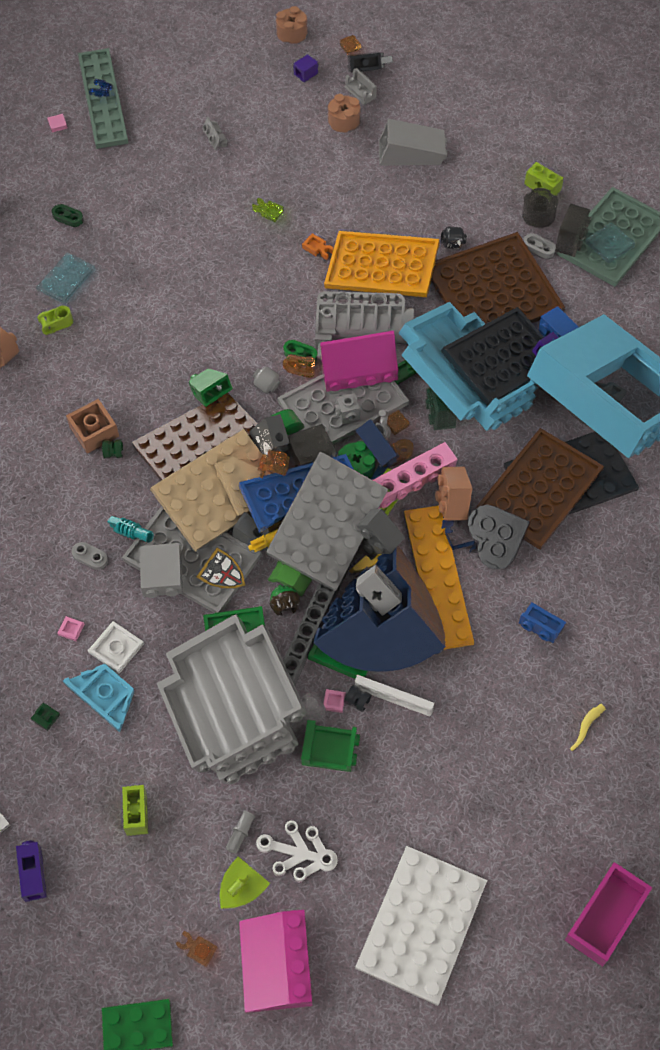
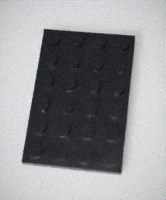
M516 307L444 346L441 352L488 407L494 398L500 400L531 380L527 375L536 358L532 350L544 336L525 314Z
M596 431L565 442L604 466L602 472L568 515L639 489L618 449ZM513 460L504 463L505 470L509 467Z

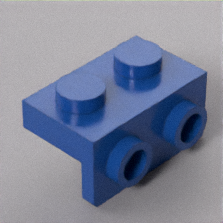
M532 602L525 613L521 614L519 624L525 630L532 631L538 634L542 640L550 641L551 643L555 642L566 624L562 619Z

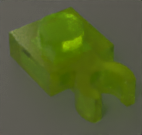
M257 198L258 205H252L253 211L261 212L262 217L276 222L284 212L283 206L270 200L268 203H264V200L261 198Z

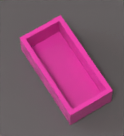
M614 862L564 941L603 967L652 887Z

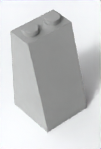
M388 119L379 139V166L441 165L448 153L445 148L447 143L445 130Z

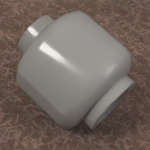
M269 367L258 368L253 374L255 378L254 386L264 393H273L281 382L279 374Z

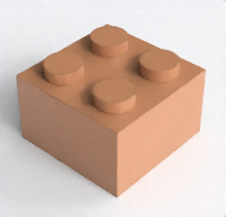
M99 399L66 415L70 429L87 454L101 447L103 440L112 441L119 437L115 422Z
M442 467L441 474L438 475L439 490L435 492L436 502H439V512L443 514L444 520H467L473 488L465 467Z

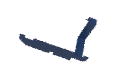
M443 520L442 529L446 528L445 535L452 550L471 546L470 554L471 550L476 549L475 541L453 546L448 533L453 532L450 528L454 525V520Z

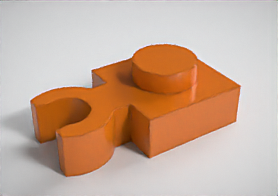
M313 233L302 243V249L314 256H317L319 253L325 260H328L326 252L333 253L334 248L326 245L325 240Z

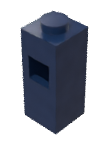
M369 419L355 430L382 467L388 466L390 468L398 462L397 458L400 456L373 420Z

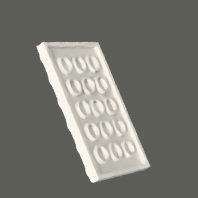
M406 846L355 969L438 1006L487 880Z

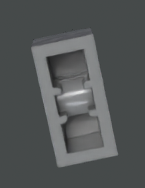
M374 565L357 578V592L360 596H365L371 608L376 612L378 611L382 616L401 603L402 593L377 565Z

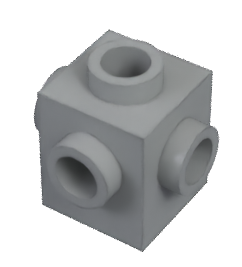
M355 393L337 397L335 411L337 416H340L342 424L360 420V410H363L361 400H357Z

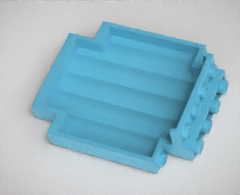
M448 302L405 323L398 333L408 344V347L402 354L403 358L460 421L464 419L470 420L474 417L486 431L490 429L495 430L502 422L504 424L507 423L513 416L517 417L523 410L527 411L533 405L532 401L536 397L533 392L538 387L531 379L526 385L502 399L494 398L487 407L442 354L441 350L444 346L485 325L475 312L463 317Z

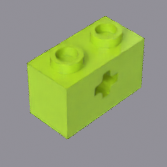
M535 162L526 171L525 185L546 198L552 200L561 191L563 177L538 162Z
M144 785L122 787L123 827L126 835L148 834L147 792Z

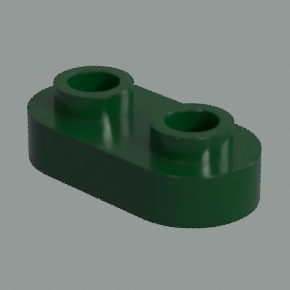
M58 204L52 208L53 218L58 222L71 227H79L84 222L82 212L64 204Z

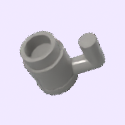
M381 409L379 411L381 416L380 423H376V425L388 440L391 436V429L387 425L388 412Z

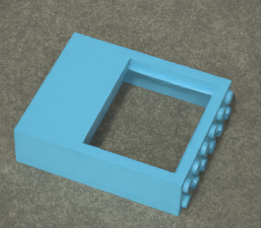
M605 314L539 349L527 376L626 457L630 458L635 454L639 455L644 448H650L655 441H660V413L643 423L595 384V382L622 367L660 397V357Z

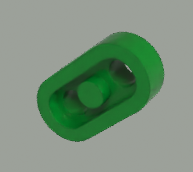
M289 340L283 346L284 355L290 359L306 365H311L317 361V350L312 346L296 340Z

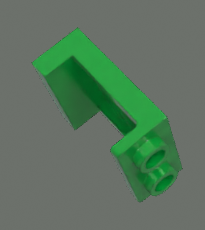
M307 720L301 765L351 772L352 766H356L357 754L354 753L355 746L359 747L360 734H357V727L347 730L318 726L316 721Z

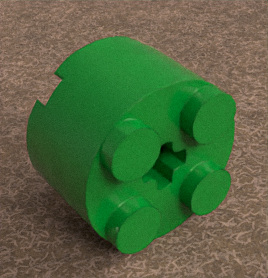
M363 441L349 443L338 451V456L347 455L353 470L371 479L375 472V456Z

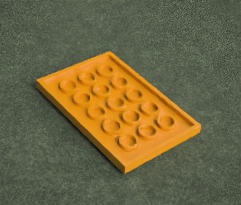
M338 231L324 287L327 289L371 293H398L404 296L427 298L440 244L439 239Z

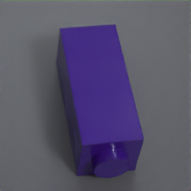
M32 840L25 841L22 845L16 846L21 897L25 902L46 898L47 893L41 846L38 842Z

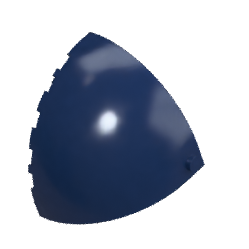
M399 546L391 554H381L377 557L379 561L375 565L380 568L402 593L401 603L382 616L378 611L376 612L371 608L365 596L359 595L356 590L357 580L353 579L344 589L346 592L342 595V598H336L330 606V611L322 619L324 625L322 628L317 629L314 644L334 660L356 669L375 672L395 671L411 667L434 654L441 653L446 647L444 628L435 603L421 577ZM366 567L365 569H363L359 577L366 571H368L370 568Z

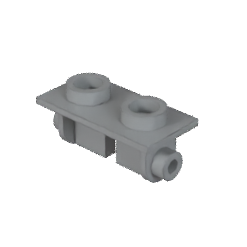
M207 116L203 124V132L206 133L209 143L212 144L214 150H217L218 146L226 147L227 139L224 134H221L222 131L218 123L214 120L211 121L209 116Z

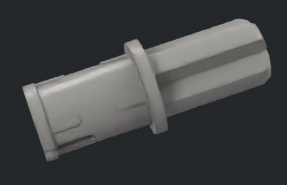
M243 811L237 826L233 827V833L226 845V849L229 852L236 854L244 838L248 837L247 832L256 817L254 814Z

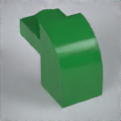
M286 409L271 415L281 414L287 436L295 443L299 431L305 428L295 412L291 409Z

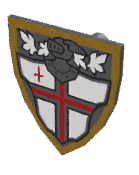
M219 547L214 550L196 576L203 582L215 587L237 588L245 586L244 574L239 564L231 555Z

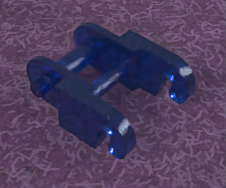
M95 79L94 84L97 85L99 83L101 88H91L89 93L92 95L94 92L96 97H109V90L113 89V85L105 80Z

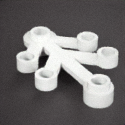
M288 821L285 824V831L292 837L297 847L273 841L272 837L267 834L259 836L256 841L257 848L262 853L274 850L293 856L284 862L278 861L274 863L273 873L276 876L284 875L287 870L305 860L314 861V863L306 868L298 867L294 870L293 875L297 882H303L307 876L320 869L331 871L338 862L336 853L325 849L318 836V829L314 826L306 829V838L312 841L317 853L309 851L298 832V825L295 821ZM294 825L296 828L293 831H289L288 826ZM309 831H315L316 835L311 837L308 833ZM264 839L269 841L266 846L261 845V841ZM328 856L331 858V861L325 863L323 858ZM277 866H282L283 870L281 872H277L275 868ZM301 871L304 873V876L298 878L296 873Z

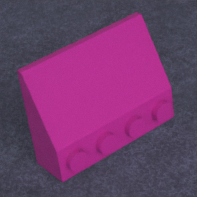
M394 331L320 343L326 392L398 380Z
M283 911L239 921L245 1013L313 1006L305 911Z

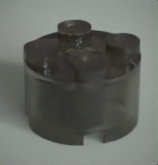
M535 188L529 194L527 193L524 197L522 217L525 223L537 228L551 226L556 217L558 207L557 196L551 194V191L546 188Z

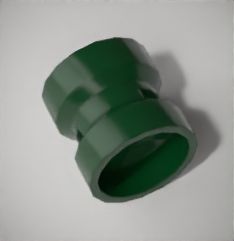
M122 439L115 440L114 442L103 440L102 453L104 459H109L112 456L123 458L121 453L123 451Z

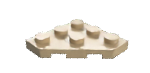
M235 457L215 463L214 466L237 517L242 516L244 512L250 513L239 489V482L272 473Z

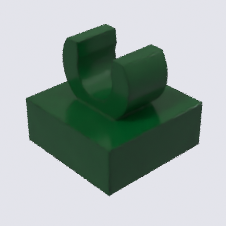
M43 702L30 719L48 731L58 719L60 713Z

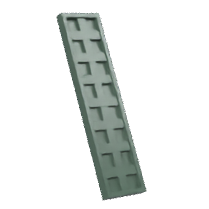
M109 48L78 53L96 149L128 144Z

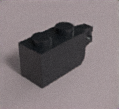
M384 52L347 55L348 68L351 73L356 68L359 71L379 70L385 67V63H393L392 55L384 56Z

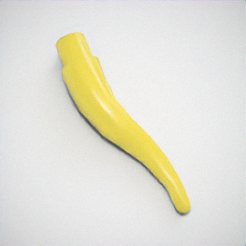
M602 704L595 708L593 707L585 715L581 723L579 737L570 748L571 751H574L583 742L591 723L606 710Z

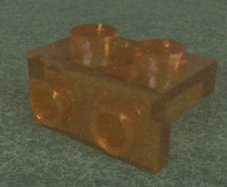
M268 449L267 454H263L259 462V477L263 479L267 469L285 476L288 471L290 457H287V454L282 451L275 452Z

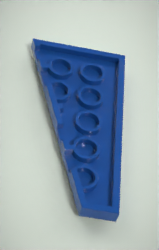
M346 454L332 457L353 469ZM313 463L239 482V489L259 533L286 516Z

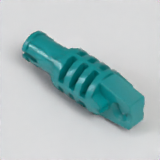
M111 516L107 521L115 533L133 540L138 538L147 543H150L154 538L153 531L144 529L139 523L129 519Z

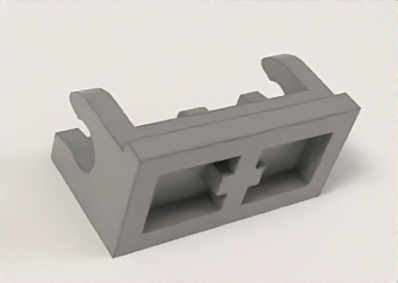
M356 68L353 70L351 79L349 75L346 76L344 88L363 105L376 99L377 86Z

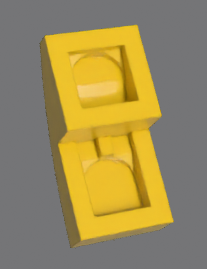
M378 554L372 560L367 555L364 556L349 572L352 574L361 572L366 567L371 568L379 561L377 557L381 554Z

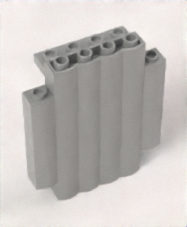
M235 614L166 653L174 674L158 682L157 686L192 769L201 773L211 769L217 773L221 782L231 785L238 782L242 775L255 773L260 765L273 763L280 754H289L295 750L294 747L299 743L289 722L295 723L300 721L307 711L272 636L264 625L247 632L242 620Z

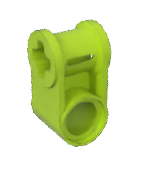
M64 305L42 312L37 317L38 322L42 325V332L45 335L70 327L74 322L69 307Z

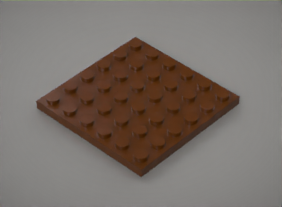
M518 232L435 261L431 281L445 304L450 302L463 317L475 312L487 324L518 307L531 323L539 321L542 315L557 306L563 312L565 311L564 304Z

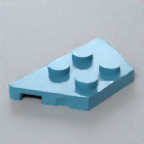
M103 664L95 667L93 670L81 672V675L71 679L68 677L63 680L67 687L118 732L122 729L135 691L133 687L111 668Z

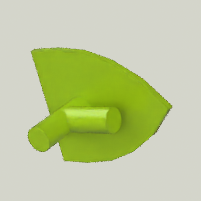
M237 857L225 872L221 882L219 895L221 909L246 905L263 893L270 883L240 857Z

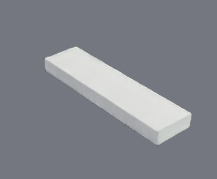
M357 675L355 686L359 687L360 691H367L375 697L421 714L432 715L434 709L433 702Z

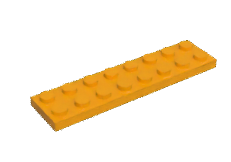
M439 505L405 510L404 517L416 570L429 591L443 624L446 646L444 650L474 645L452 547L445 535L446 528L442 529L444 518L443 514L439 512Z

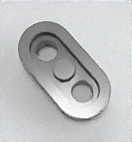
M528 234L524 237V243L530 252L545 259L552 258L555 255L556 246L553 242L536 234Z
M79 542L72 548L73 558L92 569H103L108 563V558L104 551L85 542Z

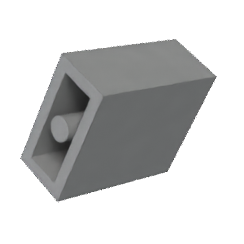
M179 543L140 546V576L143 597L155 598L161 595L176 596L177 594H183L182 560Z

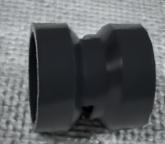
M352 685L345 697L344 703L349 706L354 705L357 710L363 712L365 710L364 705L370 702L372 694L367 691L362 692L359 687Z

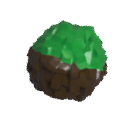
M278 585L271 593L269 605L277 616H283L282 610L287 611L290 608L294 614L299 609L300 596L294 588Z

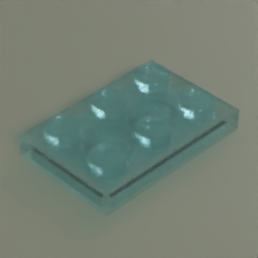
M67 252L38 284L36 289L65 305L96 270L95 266Z

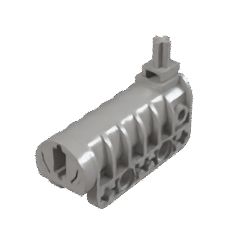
M321 292L317 297L315 346L318 348L317 358H321V342L394 331L395 343H407L398 333L405 323L414 319V309L405 308V298L398 293ZM347 299L348 302L342 304L339 302V300ZM375 300H382L384 303L381 304V305H378V304H375L374 301H375Z

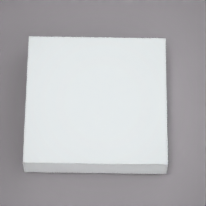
M112 621L88 649V653L120 674L141 649L144 642Z

